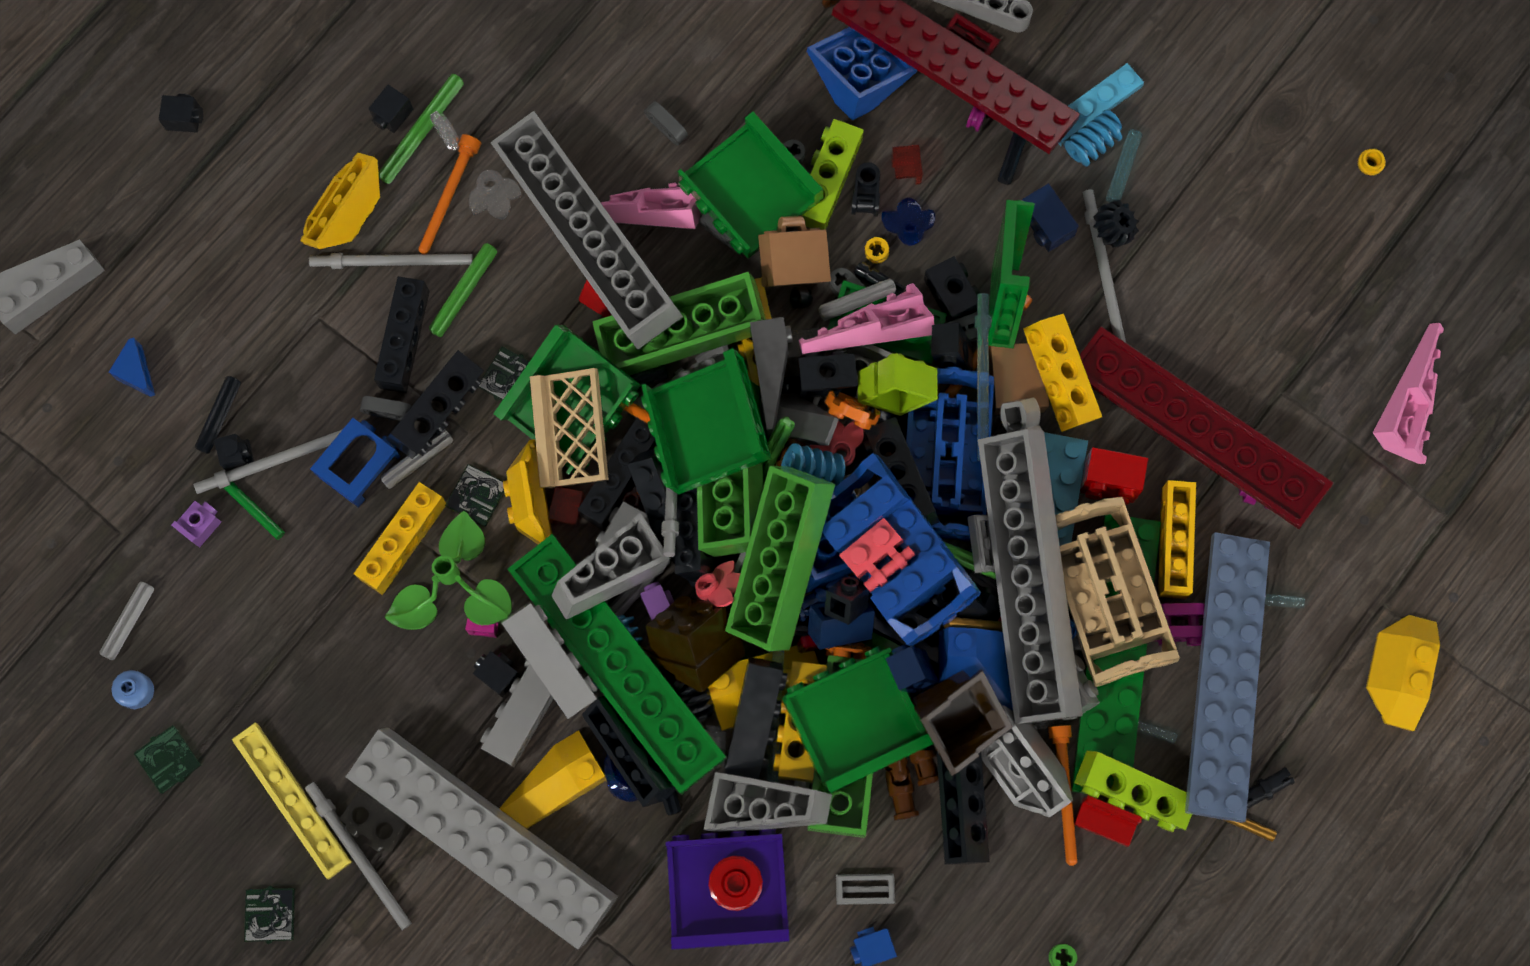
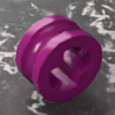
M973 107L966 127L970 128L972 126L975 128V131L979 132L986 114Z

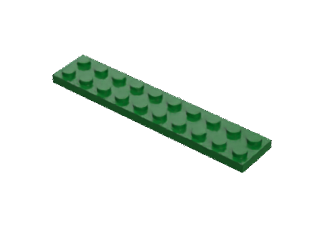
M1111 514L1104 515L1103 527H1106L1107 531L1120 527ZM1130 517L1154 584L1161 522ZM1112 582L1106 583L1110 594H1106L1105 598L1119 594L1118 591L1115 592ZM1147 643L1095 659L1093 662L1102 671H1105L1127 661H1137L1140 657L1146 656ZM1086 665L1085 675L1088 680H1091L1093 682L1088 667ZM1144 671L1097 687V698L1100 703L1086 711L1079 719L1071 792L1085 794L1082 792L1083 787L1074 782L1086 751L1100 752L1133 768ZM1109 775L1106 781L1109 789L1114 783L1112 775Z
M551 534L507 570L534 605L537 606L539 604L548 617L547 622L553 629L557 630L567 648L573 653L577 661L680 794H683L727 758L605 601L567 620L565 619L552 598V594L557 582L577 564L556 537Z

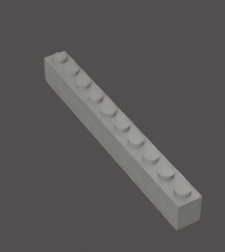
M623 502L620 508L615 507L608 520L611 524L606 532L603 530L600 532L594 545L598 548L600 545L605 544L618 530L629 524L640 512L651 528L646 513ZM564 643L560 645L566 655L571 652ZM527 660L524 664L526 671L522 678L517 677L510 688L512 693L507 703L503 702L496 712L495 717L498 719L493 728L488 727L481 738L483 743L482 750L512 767L516 766L554 699Z

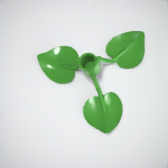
M463 511L452 520L440 538L439 552L441 556L437 557L432 563V571L435 574L432 577V595L430 596L428 589L421 585L414 584L405 587L395 597L391 608L386 613L385 618L387 621L399 628L409 630L421 629L431 624L438 613L436 606L432 602L437 599L439 582L445 585L457 582L471 594L465 601L464 610L469 620L477 625H491L503 621L511 615L512 601L502 584L492 579H484L473 590L460 577V570L456 564H459L461 559L471 561L477 558L485 547V536L481 528L471 519L467 512Z

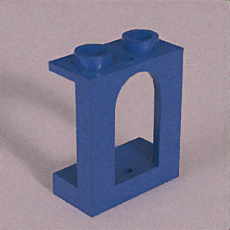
M352 418L310 470L359 508L365 501L362 495L393 457L399 459L401 456L395 450L396 446L389 442L386 436L381 439L374 434L376 429L367 421L362 420L360 423ZM366 435L376 443V452L349 485L329 469L356 437Z

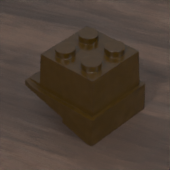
M681 596L646 625L649 643L642 649L651 661L674 674L677 680L699 692L706 690L746 655L742 639L725 631L729 618L725 606L715 607L710 601Z
M982 669L971 677L962 670L912 698L916 705L914 709L951 776L979 757L981 751L1012 728Z

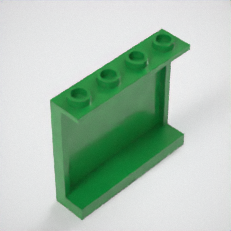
M754 112L745 117V125L689 170L685 173L682 169L678 170V185L687 196L692 194L697 200L695 204L704 215L708 213L714 219L712 223L717 231L722 235L726 233L731 239L730 244L739 255L743 252L748 259L760 250L758 235L764 234L765 231H776L780 217L802 216L823 199L822 187Z
M1006 200L992 263L986 346L1014 349L1029 289L1030 277L1012 275V270L1019 271L1035 205L1032 202Z
M555 325L493 414L501 421L509 420L527 436L536 441L530 377L597 368L605 436L610 428L614 429L620 423L623 417L621 413L624 408L631 406L639 395L637 390L641 385L567 326ZM590 376L582 377L576 386L585 394L591 387ZM562 380L553 381L554 392L557 396L561 397L568 388V385ZM573 390L565 402L575 409L582 397ZM587 402L579 415L586 421H589L594 414L593 407ZM563 406L557 412V421L562 425L571 415ZM575 418L567 430L577 437L585 425ZM589 430L581 442L591 449L596 443V435ZM566 434L559 441L560 449L565 453L574 442ZM578 446L570 458L580 465L588 453ZM590 460V462L587 464V466L585 467L584 470H586V468L589 466V464L591 463V460ZM566 462L565 466L568 468L566 473L571 475L576 469L569 462Z
M734 348L723 352L725 360L652 389L646 384L641 385L644 394L641 397L642 404L650 417L648 428L652 436L655 437L657 444L654 447V451L663 468L661 478L665 487L677 494H682L772 459L744 358Z
M880 646L865 652L866 658L857 663L855 658L839 664L840 671L830 675L829 670L813 676L814 683L804 687L803 683L800 682L786 689L788 695L784 696L782 700L825 793L834 792L933 744L914 709L908 693L899 691L885 659L890 656L889 653L892 651L890 647L883 651Z

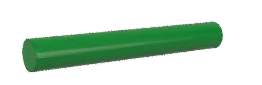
M230 482L231 485L223 488L276 540H279L285 534L236 484Z

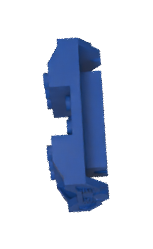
M958 367L937 368L938 384L964 385L977 389L981 402L967 401V395L957 394L956 398H949L948 393H939L938 400L907 413L906 443L937 516L968 518L973 515H986L987 506L978 439L991 437L994 376L979 371H965ZM946 448L952 449L951 457H955V461L940 460V456H946ZM940 522L932 525L940 538L956 539L971 543L968 526L953 523L944 526Z
M872 453L861 462L850 476L834 487L829 509L853 495V490L863 487L874 474L879 475L882 479L828 522L825 521L822 533L835 551L842 553L880 520L885 518L904 541L899 545L902 551L909 546L915 553V556L907 562L908 566L903 570L899 568L887 579L888 582L883 587L879 585L871 592L873 596L870 597L887 622L901 636L904 642L909 646H914L932 635L941 625L951 622L957 616L956 613L968 607L981 594V591L882 459ZM887 555L875 567L880 570L892 559ZM867 572L861 579L865 583L872 576ZM955 578L960 594L948 606L915 629L899 622L902 617L918 605L925 606L931 601L930 598L933 595H939L946 589L944 585Z

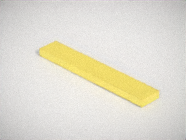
M255 722L234 737L232 741L326 879H331L350 865L353 861L324 819L315 810L316 807L259 724Z

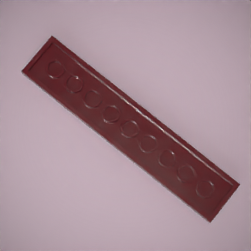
M840 0L832 10V16L1047 154L1053 151L1079 119L1080 113L901 0Z
M1100 327L1080 353V358L1092 389L1300 530L1333 486L1334 482L1103 327Z

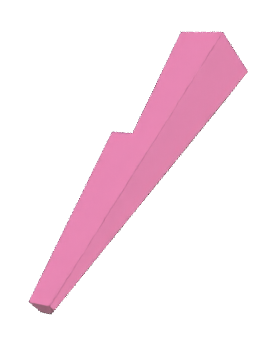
M676 182L668 184V188L663 189L645 188L610 195V201L600 202L615 223L695 229L699 222L698 220L701 218V211L695 204L697 200L692 194L687 196L677 186Z
M912 283L906 286L905 292L897 296L894 293L887 295V300L877 305L871 303L839 319L838 326L827 330L825 327L819 329L818 336L807 340L799 339V346L802 354L931 336L932 325H935L934 316L924 305L923 294Z
M1441 323L1429 324L1373 431L1374 436L1384 450L1417 464H1425L1427 456L1423 455L1422 450L1424 441L1429 440L1430 432L1425 431L1429 415L1433 413L1438 374L1433 372L1434 360L1440 358L1441 353L1439 349H1436L1439 335L1444 330Z

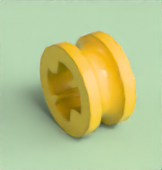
M874 237L868 240L865 245L866 258L876 264L887 260L889 246L886 240L881 237ZM880 245L884 253L874 256L870 248Z

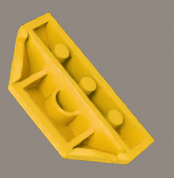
M357 153L353 157V161L347 163L334 176L306 219L303 236L300 240L303 244L323 249L352 242L380 198L378 160L375 157Z
M532 439L527 442L506 471L507 480L503 481L505 496L511 499L512 507L507 508L510 524L515 523L520 533L536 544H540L552 534L545 488H540L536 441Z
M1408 615L1377 633L1366 689L1382 715V720L1387 725L1415 731L1429 701L1440 648L1437 622Z

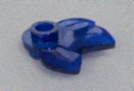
M910 197L900 201L897 211H883L881 215L882 223L886 230L896 233L901 242L909 246L919 243L924 236V232L932 228L935 223L934 210L921 211L919 203Z

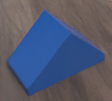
M135 338L128 339L108 373L116 380L149 397L155 396L143 347Z

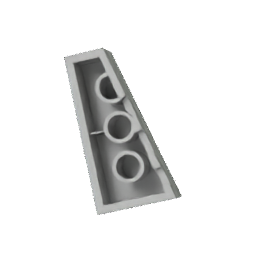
M77 240L0 272V321L16 335L105 270L91 251L80 240Z
M640 512L629 524L618 530L610 540L600 545L586 560L581 561L557 582L552 598L567 620L663 573L670 558L663 555L664 548Z
M528 602L501 621V623L569 719L597 699L593 694L597 691V688L588 676L585 678L581 677L577 671L581 665L573 653L570 652L566 655L560 645L565 642L557 630L554 628L550 631L544 621L548 617L539 604L533 607Z
M715 772L704 830L730 833L827 824L832 794Z

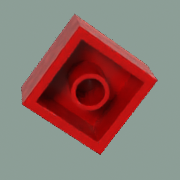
M1092 447L1085 458L1080 493L1094 500H1101L1102 497H1123L1125 505L1134 503L1143 491L1148 458Z

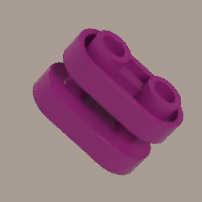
M1161 604L1175 645L1176 642H1186L1187 646H1201L1203 626L1200 625L1199 619L1204 618L1205 604ZM1188 619V626H1171V620ZM1162 639L1156 640L1155 642H1158V646L1162 647Z

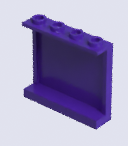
M776 829L759 830V835L747 836V831L730 832V837L718 838V833L701 834V839L689 840V835L672 836V841L666 842L672 932L671 947L673 950L789 942L782 834H776ZM730 856H742L753 861L760 870L763 879L762 892L757 901L749 908L740 911L727 910L718 905L711 897L708 887L709 875L713 867L723 858Z

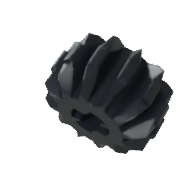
M1120 200L1102 205L1093 216L1096 221L1093 228L1098 230L1097 237H1102L1103 244L1111 245L1112 248L1130 243L1139 232L1136 227L1139 220L1134 218L1135 211H1130L1129 204H1123Z
M679 680L674 682L673 689L699 722H703L712 716L714 711L713 701L708 689L699 692Z

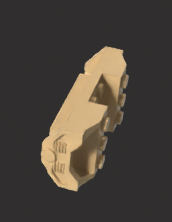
M1123 497L1103 499L1091 505L1090 503L1081 504L1072 511H1065L1055 515L1057 530L1086 519L1110 514L1120 526L1108 531L1106 527L1096 529L1095 533L1090 535L1086 532L1078 535L1077 541L1060 546L1067 604L1077 630L1076 636L1095 687L1151 668L1173 664L1180 659ZM1112 582L1115 592L1118 591L1119 594L1105 598L1106 594H1110L1106 583ZM1162 639L1161 653L1143 656L1137 661H1127L1105 671H1102L1093 662L1095 659Z

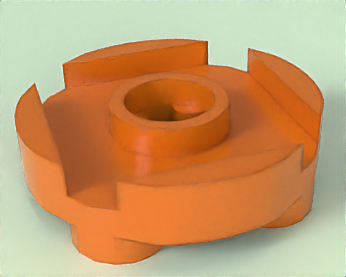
M829 391L825 400V404L830 408L829 414L839 419H844L845 416L855 420V425L866 430H870L872 425H876L881 415L880 411L876 408L872 413L867 410V405L858 403L857 398L839 392L838 397H835L834 391Z

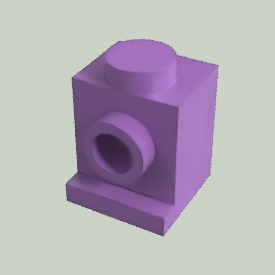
M194 501L178 521H174L171 526L200 548L220 525L221 521L215 517L218 511L204 501L200 505ZM198 516H200V521L196 524H193V522L198 518Z
M659 582L644 587V592L640 593L651 621L657 614L663 612L674 603L670 591H663Z

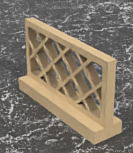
M591 368L547 376H531L530 385L540 488L553 489L568 485L609 480L598 369ZM590 376L591 387L585 394L576 386L582 377ZM562 380L568 385V388L561 397L555 394L553 381ZM573 390L582 397L575 409L565 402ZM587 402L593 407L594 413L589 421H586L579 415ZM562 406L571 413L564 425L557 421V412ZM575 418L585 425L577 437L567 430ZM589 430L596 435V443L591 449L581 442ZM564 434L574 441L566 453L559 446V441ZM578 446L588 453L580 465L570 458ZM592 458L598 462L599 475L591 476L584 470ZM566 462H569L576 471L570 479L563 480L562 468Z

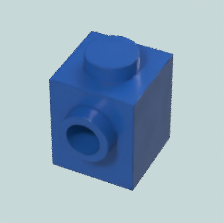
M874 927L857 932L859 938L854 939V946L850 947L855 965L861 963V966H872L897 957L887 928L875 932Z

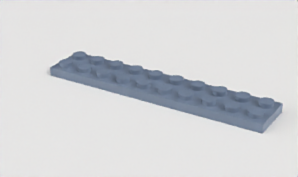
M1216 532L1211 536L1185 813L1241 823L1246 821L1270 542Z

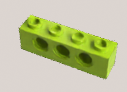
M833 119L831 127H825L821 137V142L824 143L821 150L816 149L813 155L811 165H814L810 174L822 187L823 200L802 215L806 227L826 230L863 141V129ZM840 149L843 153L834 155L830 150ZM822 172H830L833 176L831 178H823L820 174Z
M1086 751L1074 782L1083 787V793L1095 798H1099V795L1109 798L1108 804L1123 810L1125 806L1134 810L1133 814L1142 817L1146 821H1149L1151 817L1159 821L1158 827L1167 831L1174 832L1175 828L1187 829L1192 814L1185 813L1187 792L1100 752ZM1112 775L1114 783L1109 789L1106 781L1108 776ZM1137 786L1139 794L1134 800L1132 798V790ZM1162 798L1163 808L1159 811L1157 809V802Z

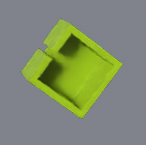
M893 353L888 355L887 358L873 362L868 367L858 371V403L901 416L938 400L937 368L926 365L923 361H914L905 358L902 354Z

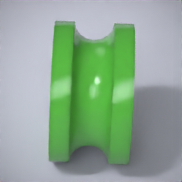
M1058 944L1050 950L1048 957L1051 966H1061L1060 960L1056 959V953H1061L1060 949H1065V954L1070 956V961L1064 962L1065 966L1076 965L1077 954L1070 945Z

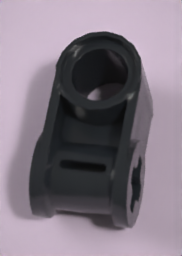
M865 162L857 168L851 215H855L858 212L870 213L874 217H878L880 170L874 163ZM870 174L874 177V180L865 182L861 179V176Z

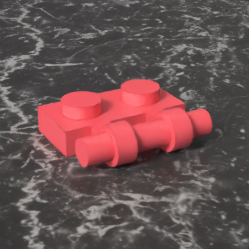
M883 518L839 556L858 579L867 572L870 573L872 577L863 584L871 593L879 585L883 587L888 582L887 579L899 568L903 570L908 566L907 562L915 556V553L909 546L902 552H897L896 548L904 541ZM889 555L892 560L878 570L875 565Z

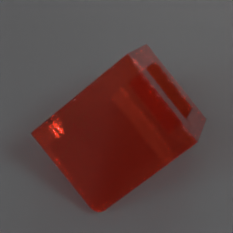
M919 145L892 147L891 163L895 170V178H915V185L921 184L923 173Z
M555 487L548 517L550 523L557 525L558 521L575 525L579 514L578 508L585 499L583 492Z

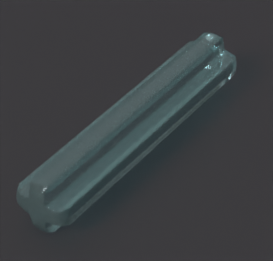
M1130 129L1127 134L1106 197L1108 202L1118 201L1122 198L1142 138L1140 131Z

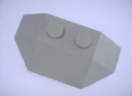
M1003 705L1002 708L1012 728L981 751L982 761L1015 806L1043 814L1050 818L1073 801L1066 771L1032 723L1015 724L1014 712Z

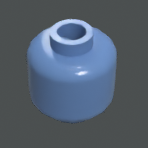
M134 670L124 671L119 674L113 681L111 688L115 701L130 709L143 708L149 704L154 694V685L151 679L145 674Z

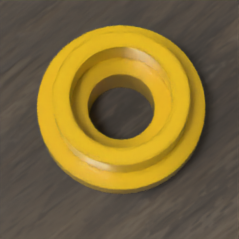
M1377 149L1363 151L1358 158L1359 169L1366 175L1373 176L1379 174L1385 167L1383 153ZM1367 160L1373 161L1375 166L1369 165Z

